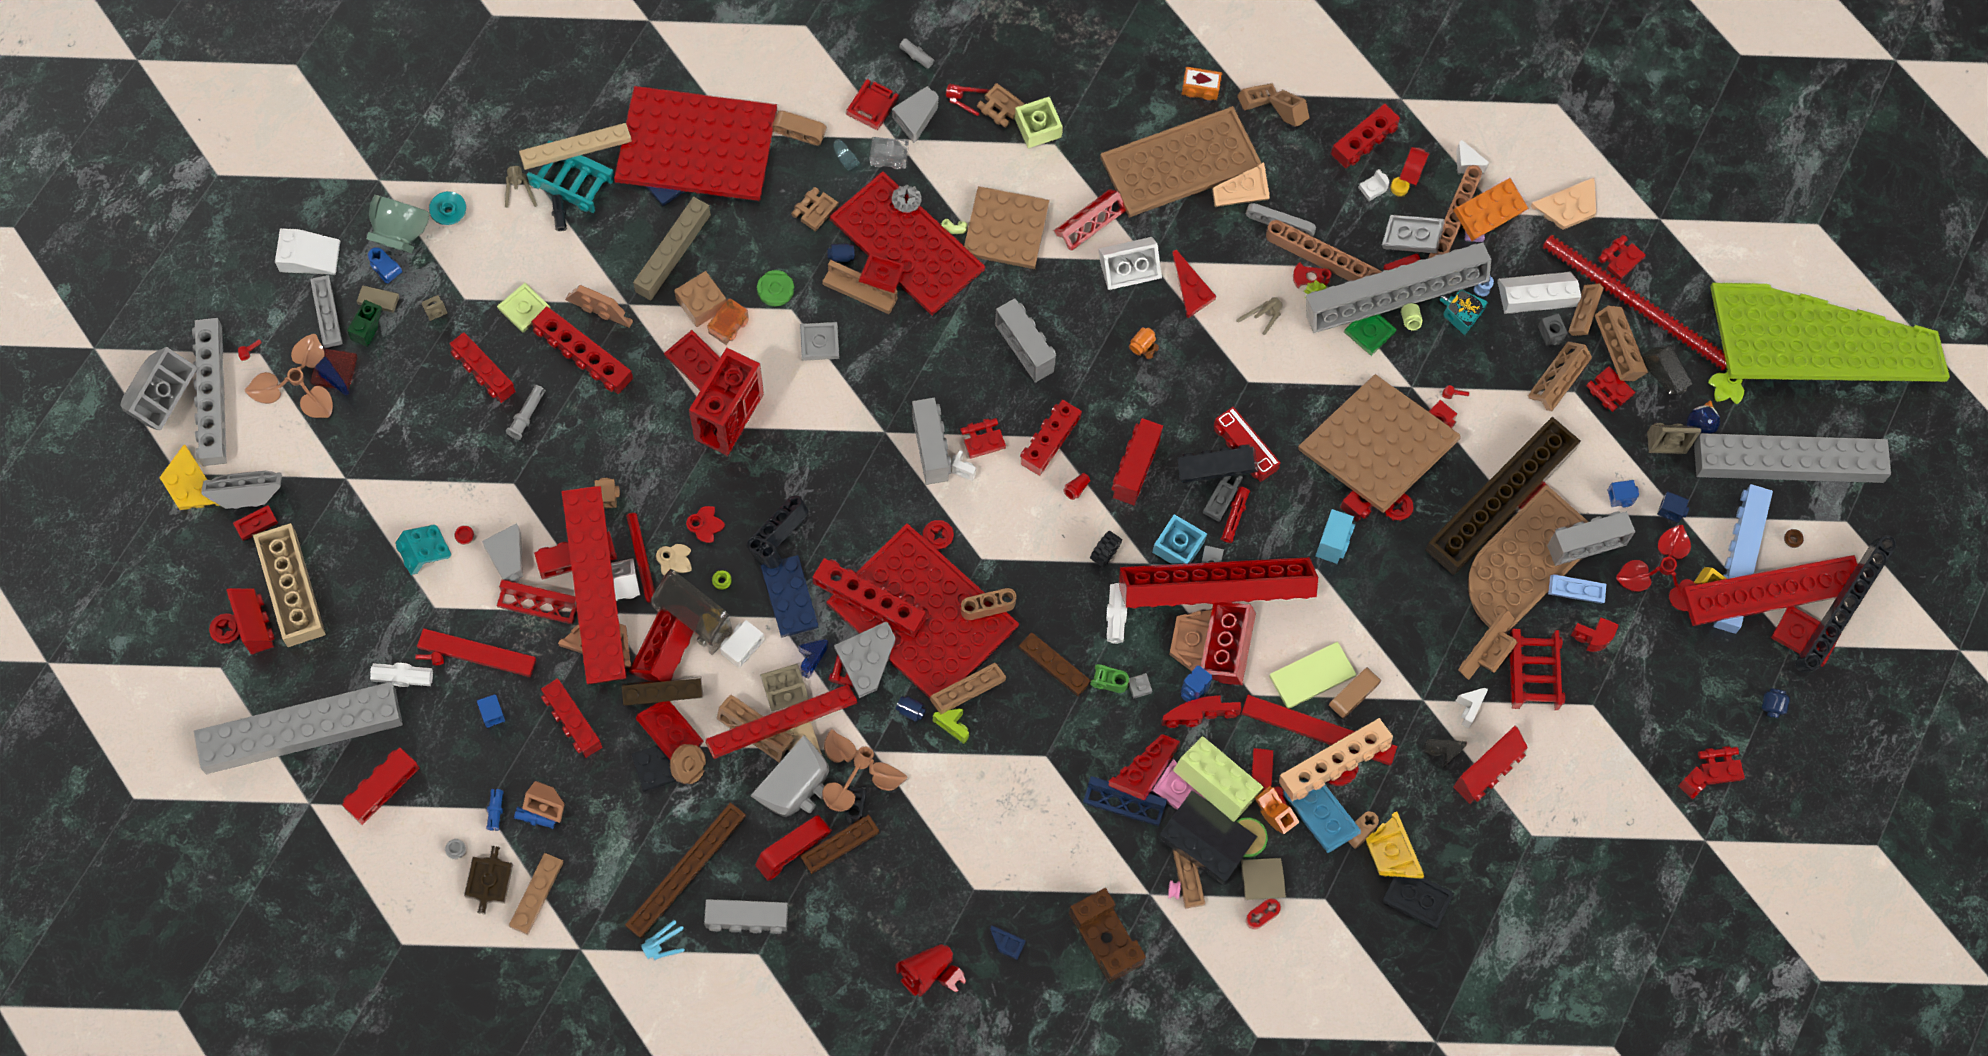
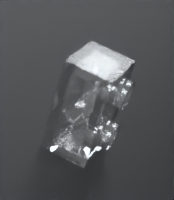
M872 137L870 165L906 169L909 141Z

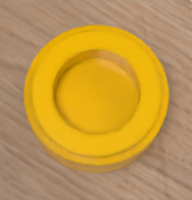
M1397 177L1393 179L1390 189L1393 194L1403 196L1408 192L1410 185L1409 182Z

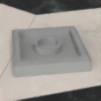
M837 322L800 324L802 361L839 359Z

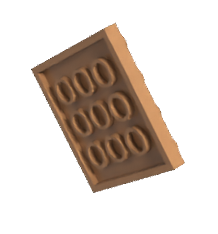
M978 186L964 247L979 259L1035 269L1050 200Z

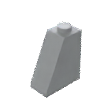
M928 86L892 108L893 119L913 143L918 140L938 109L939 97Z
M516 523L482 541L502 580L515 583L523 577L521 532Z

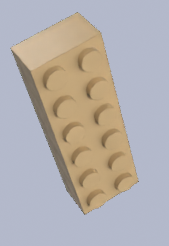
M290 523L253 535L282 639L287 647L325 636V630L299 540L292 524Z

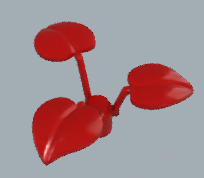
M1675 526L1660 537L1658 550L1661 554L1668 555V557L1661 561L1659 567L1648 573L1649 569L1646 563L1640 560H1632L1626 563L1617 574V581L1628 590L1640 592L1650 587L1651 579L1649 576L1658 571L1663 575H1672L1676 587L1669 593L1670 603L1678 610L1688 611L1681 589L1696 584L1689 579H1685L1678 584L1676 573L1674 572L1677 567L1675 559L1684 558L1691 549L1690 539L1684 526Z

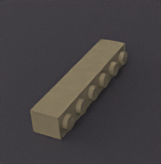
M695 197L691 199L634 280L633 284L636 293L650 301L653 299L710 217L708 204Z

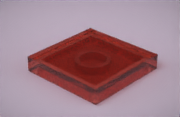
M323 349L324 360L319 366L314 368L311 384L349 390L357 354Z

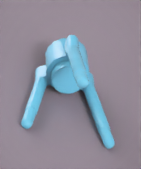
M674 920L653 937L645 940L646 943L642 944L641 947L647 959L653 957L654 960H657L661 957L684 952V949L681 948L659 953L662 950L659 944L676 935L684 928L681 926L657 940V938L676 924Z

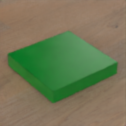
M1377 314L1352 322L1344 330V333L1372 356L1396 333L1397 329L1381 315Z

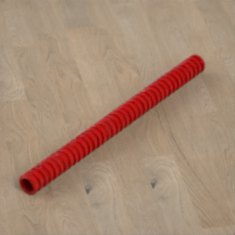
M1550 235L1545 241L1543 249H1548V252H1552L1553 256L1557 255V258H1561L1562 262L1566 261L1568 266L1571 265L1572 269L1576 268V271H1580L1581 275L1585 274L1587 279H1591L1590 281L1600 284L1605 288L1606 292L1610 291L1609 294H1614L1615 298H1620L1619 301L1623 300L1625 305L1629 304V307H1633L1634 311H1639L1638 314L1642 313L1644 318L1648 317V320H1652L1653 324L1657 323L1659 328H1663V331L1667 330L1668 334H1673L1672 337L1676 336L1678 341L1681 340L1683 344H1687V347H1692L1691 350H1696L1697 354L1701 353V356H1705L1707 361L1711 360V363H1715L1716 367L1720 366L1722 371L1726 369L1727 364L1722 349L1718 350L1717 346H1712L1713 343L1709 344L1707 339L1704 340L1702 336H1698V333H1693V330H1689L1688 326L1684 327L1683 323L1680 324L1679 320H1674V317H1670L1669 313L1665 314L1663 309L1659 310L1660 307H1655V304L1649 303V300L1646 301L1644 296L1640 297V294H1636L1635 290L1631 291L1630 287L1627 288L1626 284H1621V281H1617L1616 277L1612 278L1611 274H1606L1607 271H1602V268H1598L1597 264L1593 265L1592 261H1587L1588 258H1583L1582 254L1578 255L1577 251L1574 252L1573 248H1568L1569 245H1564L1563 241L1559 242V239H1555L1554 235Z

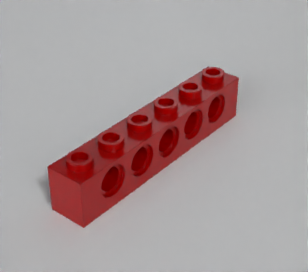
M548 306L531 321L533 332L537 336L546 338L550 346L560 349L567 359H573L580 369H586L590 372V376L596 381L600 380L603 382L604 387L610 392L614 391L619 394L633 379L630 369ZM551 328H557L553 332L549 331ZM565 339H571L569 342H563ZM581 349L585 350L583 353H577ZM594 360L599 361L597 364H591ZM608 371H613V374L606 375L605 373Z
M824 558L812 577L814 585L881 621L888 622L889 625L913 638L926 619V612H924L922 607L918 605L913 606L907 603L905 598L890 594V591L885 587L880 586L879 588L875 586L870 579L865 577L862 579L853 570L840 567L839 563L832 559L827 560ZM836 575L841 577L839 581H833L831 578ZM853 584L858 586L856 590H850L848 587ZM870 593L875 595L873 599H867L865 596ZM884 603H890L892 605L890 608L882 607ZM907 612L909 615L907 617H900L899 613Z

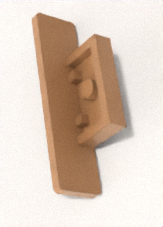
M1506 609L1497 617L1496 621L1473 648L1467 659L1461 664L1459 672L1466 679L1469 680L1480 665L1495 673L1518 643L1514 638L1505 634L1515 620Z

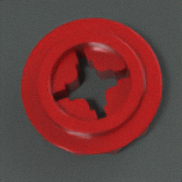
M1404 493L1385 511L1386 516L1392 518L1393 521H1402L1411 515L1413 502ZM1394 503L1396 505L1402 504L1400 508L1402 511L1399 509L1393 511Z
M942 520L931 521L925 526L923 531V538L937 550L945 549L952 543L954 537L952 527ZM942 530L943 538H938L934 541L935 534L933 533L938 534Z
M221 614L215 617L209 627L211 637L220 644H230L233 640H237L240 634L235 616L232 614ZM228 625L232 631H226L224 634L220 628H225Z

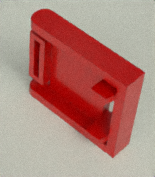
M866 79L847 108L846 115L878 131L897 102L899 94L895 93L892 97V90L876 82H873L871 87L868 88L871 80ZM861 111V112H863V113H865V114L871 116L872 119H869V118H867V117H865V116L859 114L858 112Z

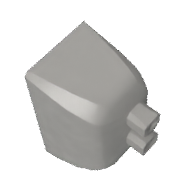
M168 347L156 351L144 361L126 390L121 401L122 411L150 428L162 430L196 372V366Z
M804 735L752 793L751 797L782 817H789L801 808L810 814L816 807L810 800V797L815 793L819 798L823 799L822 791L825 787L823 783L829 773V765L821 753Z

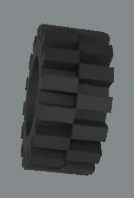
M1111 531L1106 532L1091 553L1090 559L1102 568L1105 567L1110 559L1113 558L1117 549H1119L1123 539Z

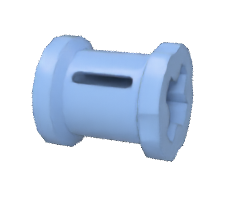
M1490 276V281L1475 285L1474 292L1478 296H1487L1494 284L1493 278Z

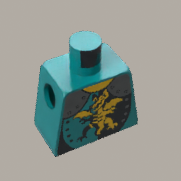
M1460 290L1455 297L1449 293L1444 294L1439 300L1447 305L1443 314L1444 317L1464 335L1480 317L1488 303L1464 290Z

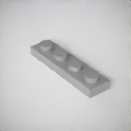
M327 275L310 279L323 346L328 348L341 345L343 341L330 277Z

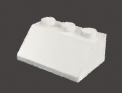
M1152 237L1099 248L1101 267L1108 290L1162 278L1158 246Z
M628 559L611 563L616 600L622 598L632 599L640 595L634 560Z

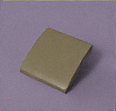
M798 663L760 674L771 712L809 699Z
M1281 858L1241 860L1245 900L1286 898Z

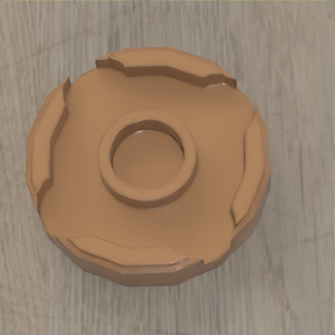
M683 744L676 749L670 763L671 773L676 781L683 784H693L701 778L704 773L703 767L706 765L704 752L700 747L692 744Z

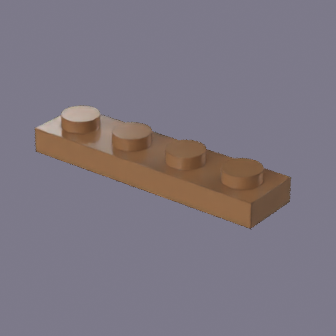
M993 663L931 695L930 701L939 713L943 714L1001 684L1006 680V676L998 665Z
M544 853L509 924L510 928L526 935L529 934L564 863L563 860Z

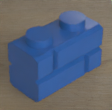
M1197 665L1183 682L1181 689L1183 700L1189 702L1204 696L1209 690L1212 675Z

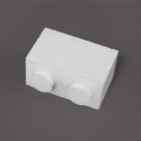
M747 620L735 627L734 634L730 638H725L720 648L721 654L738 668L765 641L764 634Z

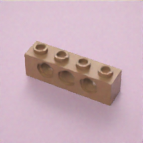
M1607 306L1595 314L1620 380L1635 381L1648 373L1622 307Z

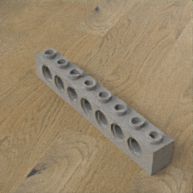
M218 318L195 320L192 334L195 339L193 354L196 356V361L193 362V365L197 368L195 372L197 379H194V388L197 390V396H194V403L198 413H195V423L198 425V431H195V438L199 448H196V458L201 461L203 466L227 464L222 325ZM211 355L209 359H204L206 356ZM212 372L210 376L205 377L207 373ZM212 390L209 394H205L206 391ZM213 407L210 411H206L207 408ZM214 424L211 428L206 429L208 425ZM209 442H214L213 445L207 446Z

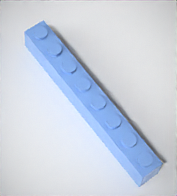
M1750 484L1747 490H1743L1740 498L1743 501L1742 507L1738 508L1736 515L1739 518L1738 524L1734 525L1732 532L1735 537L1734 540H1731L1728 549L1731 554L1730 557H1727L1724 566L1727 571L1726 575L1723 574V576L1727 579L1754 574L1772 490ZM1744 616L1716 621L1713 627L1736 634L1742 626Z

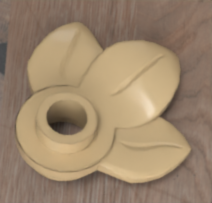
M675 544L671 548L667 546L661 547L656 553V559L661 564L662 574L666 578L673 580L676 572H690L692 568L686 556L689 555L691 549L682 544ZM663 553H668L669 558H664Z

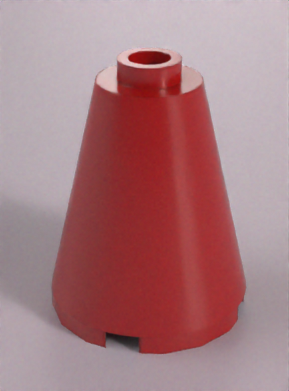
M937 945L899 961L896 964L897 974L901 972L903 976L901 981L908 991L914 996L919 994V997H921L952 962L953 952L947 945Z

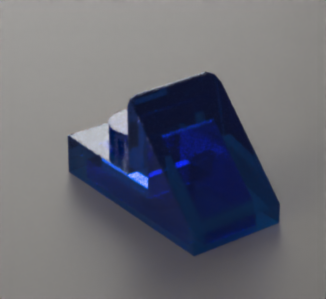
M823 639L798 646V651L809 657L805 658L800 666L802 668V676L810 678L829 647L828 640Z

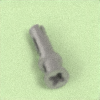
M535 385L521 411L514 415L513 423L510 428L506 429V433L512 438L518 440L522 438L523 430L526 426H529V419L545 393L543 387Z

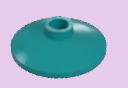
M446 191L437 194L431 200L429 212L435 222L441 225H452L464 217L467 207L461 195L456 192Z

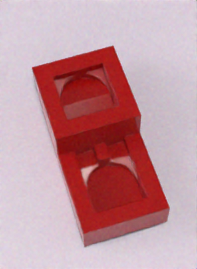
M1254 748L1251 777L1263 786L1262 790H1265L1272 783L1273 750Z

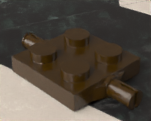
M492 846L490 857H472L464 897L480 901L478 914H486L488 903L505 904L513 863L497 859L500 849L498 846Z

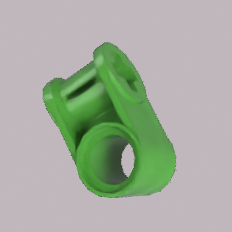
M1095 665L1094 669L1096 672L1094 679L1090 682L1091 686L1117 693H1123L1128 689L1129 676L1126 672L1105 665ZM1117 679H1123L1125 683L1122 685H1118L1115 683V681Z

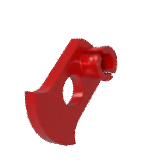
M1301 262L1295 267L1293 282L1297 288L1315 282V280L1307 279L1306 275L1308 273H1314L1316 275L1315 280L1327 287L1331 277L1329 269L1306 267Z

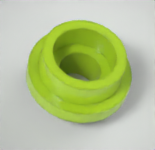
M717 571L712 577V583L717 589L723 590L731 585V575L727 571ZM724 578L725 582L720 583L718 582L719 579Z

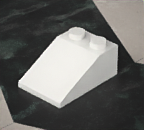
M280 229L275 263L280 272L336 275L340 240L299 229Z

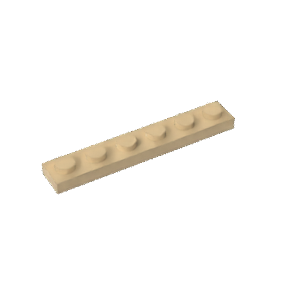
M626 123L524 149L519 151L526 170L631 142V136Z

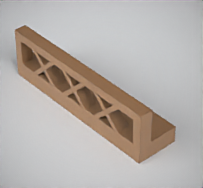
M830 260L828 273L823 280V285L890 314L897 301V289L895 293H891L859 282L861 273Z
M1567 342L1528 394L1529 399L1541 401L1547 411H1553L1592 359L1586 345ZM1570 349H1575L1574 352L1567 355ZM1565 362L1563 366L1557 368L1559 364ZM1556 375L1552 380L1547 381L1550 377ZM1545 389L1542 395L1537 394L1539 391Z
M732 694L720 705L717 714V720L730 729L763 717ZM782 732L756 742L753 745L780 763L784 758L785 751L793 743L794 738L788 733Z

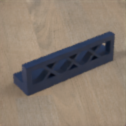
M1091 776L1083 803L1159 827L1167 799L1148 794L1146 799L1142 800L1110 787L1109 781ZM1091 790L1099 792L1102 799L1098 801L1089 800ZM1116 797L1121 802V805L1112 807L1107 800ZM1136 803L1140 811L1131 813L1126 805ZM1151 808L1158 810L1157 820L1148 818L1145 811Z

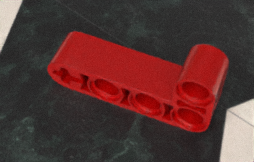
M817 815L765 849L760 854L755 866L766 880L770 881L782 871L784 865L825 839L832 830L820 815Z

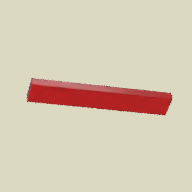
M423 629L417 645L418 649L439 652L441 655L531 677L536 662V657L427 629Z

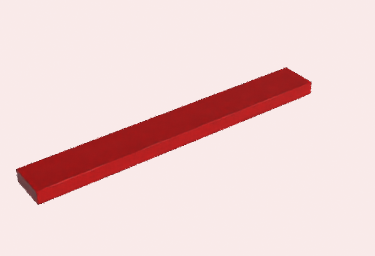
M1247 695L1241 713L1242 715L1329 745H1333L1355 732ZM1372 740L1366 741L1368 744H1374ZM1391 744L1390 748L1386 751L1377 752L1372 760L1391 766L1397 746ZM1354 749L1349 750V751L1352 752V753H1355V754L1358 753V751H1356V750H1354Z

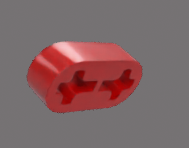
M1268 899L1248 913L1246 917L1247 926L1250 929L1257 930L1270 922L1279 914L1281 910L1280 903L1275 899ZM1268 904L1270 906L1275 905V913L1269 911L1265 914L1264 911L1267 910ZM1252 915L1254 917L1262 915L1258 921L1259 924L1256 922L1251 923Z

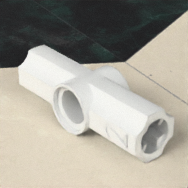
M1119 583L1110 584L1106 621H1108L1106 638L1108 642L1118 644L1124 640L1127 607H1125Z
M395 663L394 665L373 664L370 671V680L372 682H392L393 685L399 687H408L409 685L431 686L433 680L432 668L412 667L406 663Z

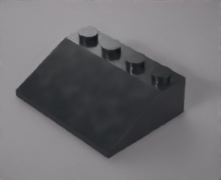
M1192 790L1160 833L1158 839L1224 885L1258 836L1237 821L1233 822L1217 807Z

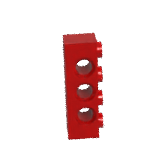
M1383 104L1333 145L1331 155L1345 168L1355 165L1363 154L1367 155L1375 144H1381L1386 135L1389 133L1393 134L1398 129L1400 117L1386 104Z

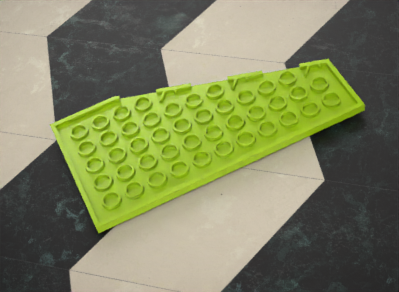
M1712 283L1710 287L1729 379L1947 382L1950 378L1938 331L1917 325L1911 327L1886 320L1884 316L1859 309L1854 311L1829 304L1827 300L1802 293L1796 295L1771 288L1769 284Z

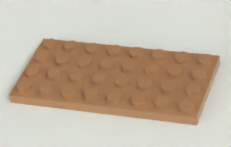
M1234 107L1101 153L1100 155L1116 191L1119 192L1129 217L1215 187L1262 164Z

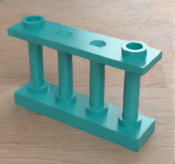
M582 155L560 160L565 164L553 183L543 179L553 163L543 165L537 175L528 172L529 184L533 188H540L553 195L560 194L562 199L578 206L582 211H589L591 213L595 212L592 199L602 183L612 184L615 178L612 169ZM575 167L580 170L569 190L560 187L570 168ZM590 174L597 179L585 198L575 194L585 177Z

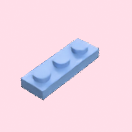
M1550 575L1549 595L1600 604L1605 603L1606 584Z

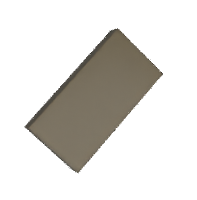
M362 285L357 304L362 305L363 301L367 300L382 306L383 311L394 313L399 294Z

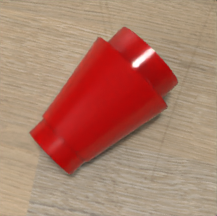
M1082 473L1065 484L1064 494L1071 500L1079 498L1090 482L1089 476Z

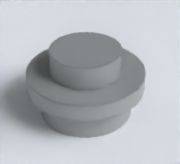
M452 839L446 844L445 852L451 859H459L465 854L466 846L463 841Z

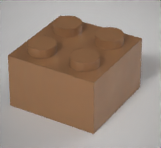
M706 271L674 290L677 302L696 328L728 309L725 296Z

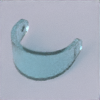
M840 139L834 142L835 152L846 169L851 170L861 164Z

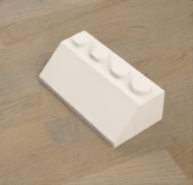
M1571 272L1498 279L1504 314L1576 307L1581 299L1578 280Z

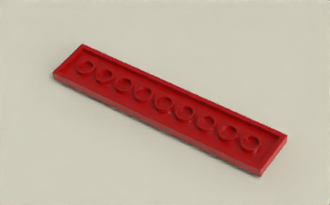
M601 486L562 491L587 685L627 679Z
M1855 555L1688 586L1681 590L1692 625L1696 626L1835 599L1858 564Z

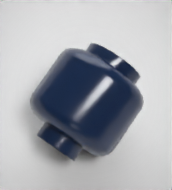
M1771 688L1770 691L1764 694L1762 710L1768 712L1767 716L1779 718V715L1787 713L1790 697L1786 695V691Z

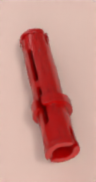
M1238 487L1235 500L1231 503L1232 509L1221 540L1226 543L1233 542L1242 512L1246 509L1245 503L1250 490L1245 487Z

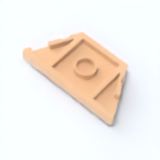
M1591 178L1532 202L1531 208L1534 210L1538 209L1545 214V218L1553 221L1562 230L1593 218L1596 215L1595 180Z

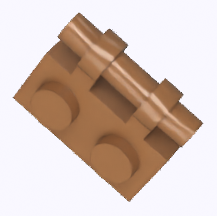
M996 83L985 95V99L989 102L985 104L980 101L977 107L982 110L981 112L984 115H989L993 118L996 124H1001L1006 128L1009 121L1005 117L1008 115L1014 119L1015 108L1024 105V103ZM994 106L1001 110L999 114L992 109Z
M816 187L805 194V198L801 203L795 205V209L791 213L794 218L803 214L801 222L815 232L838 207V202L826 193L818 197L817 195L820 191ZM810 202L814 203L809 209L807 208Z

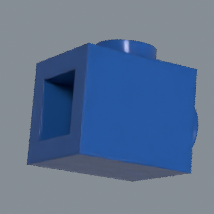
M1634 480L1613 482L1607 489L1611 507H1630L1639 497V489L1635 486Z

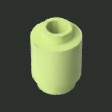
M1414 303L1404 305L1401 309V314L1405 327L1412 331L1419 329L1423 321L1419 306Z

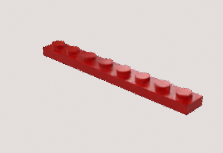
M847 684L709 737L705 743L715 759L856 704L857 699Z

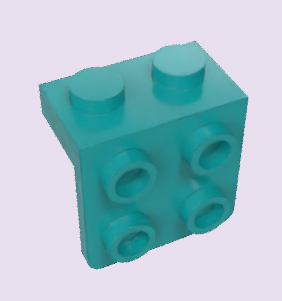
M437 525L404 530L395 542L396 549L400 552L404 565L410 575L418 574L425 563L448 559L451 556V552Z

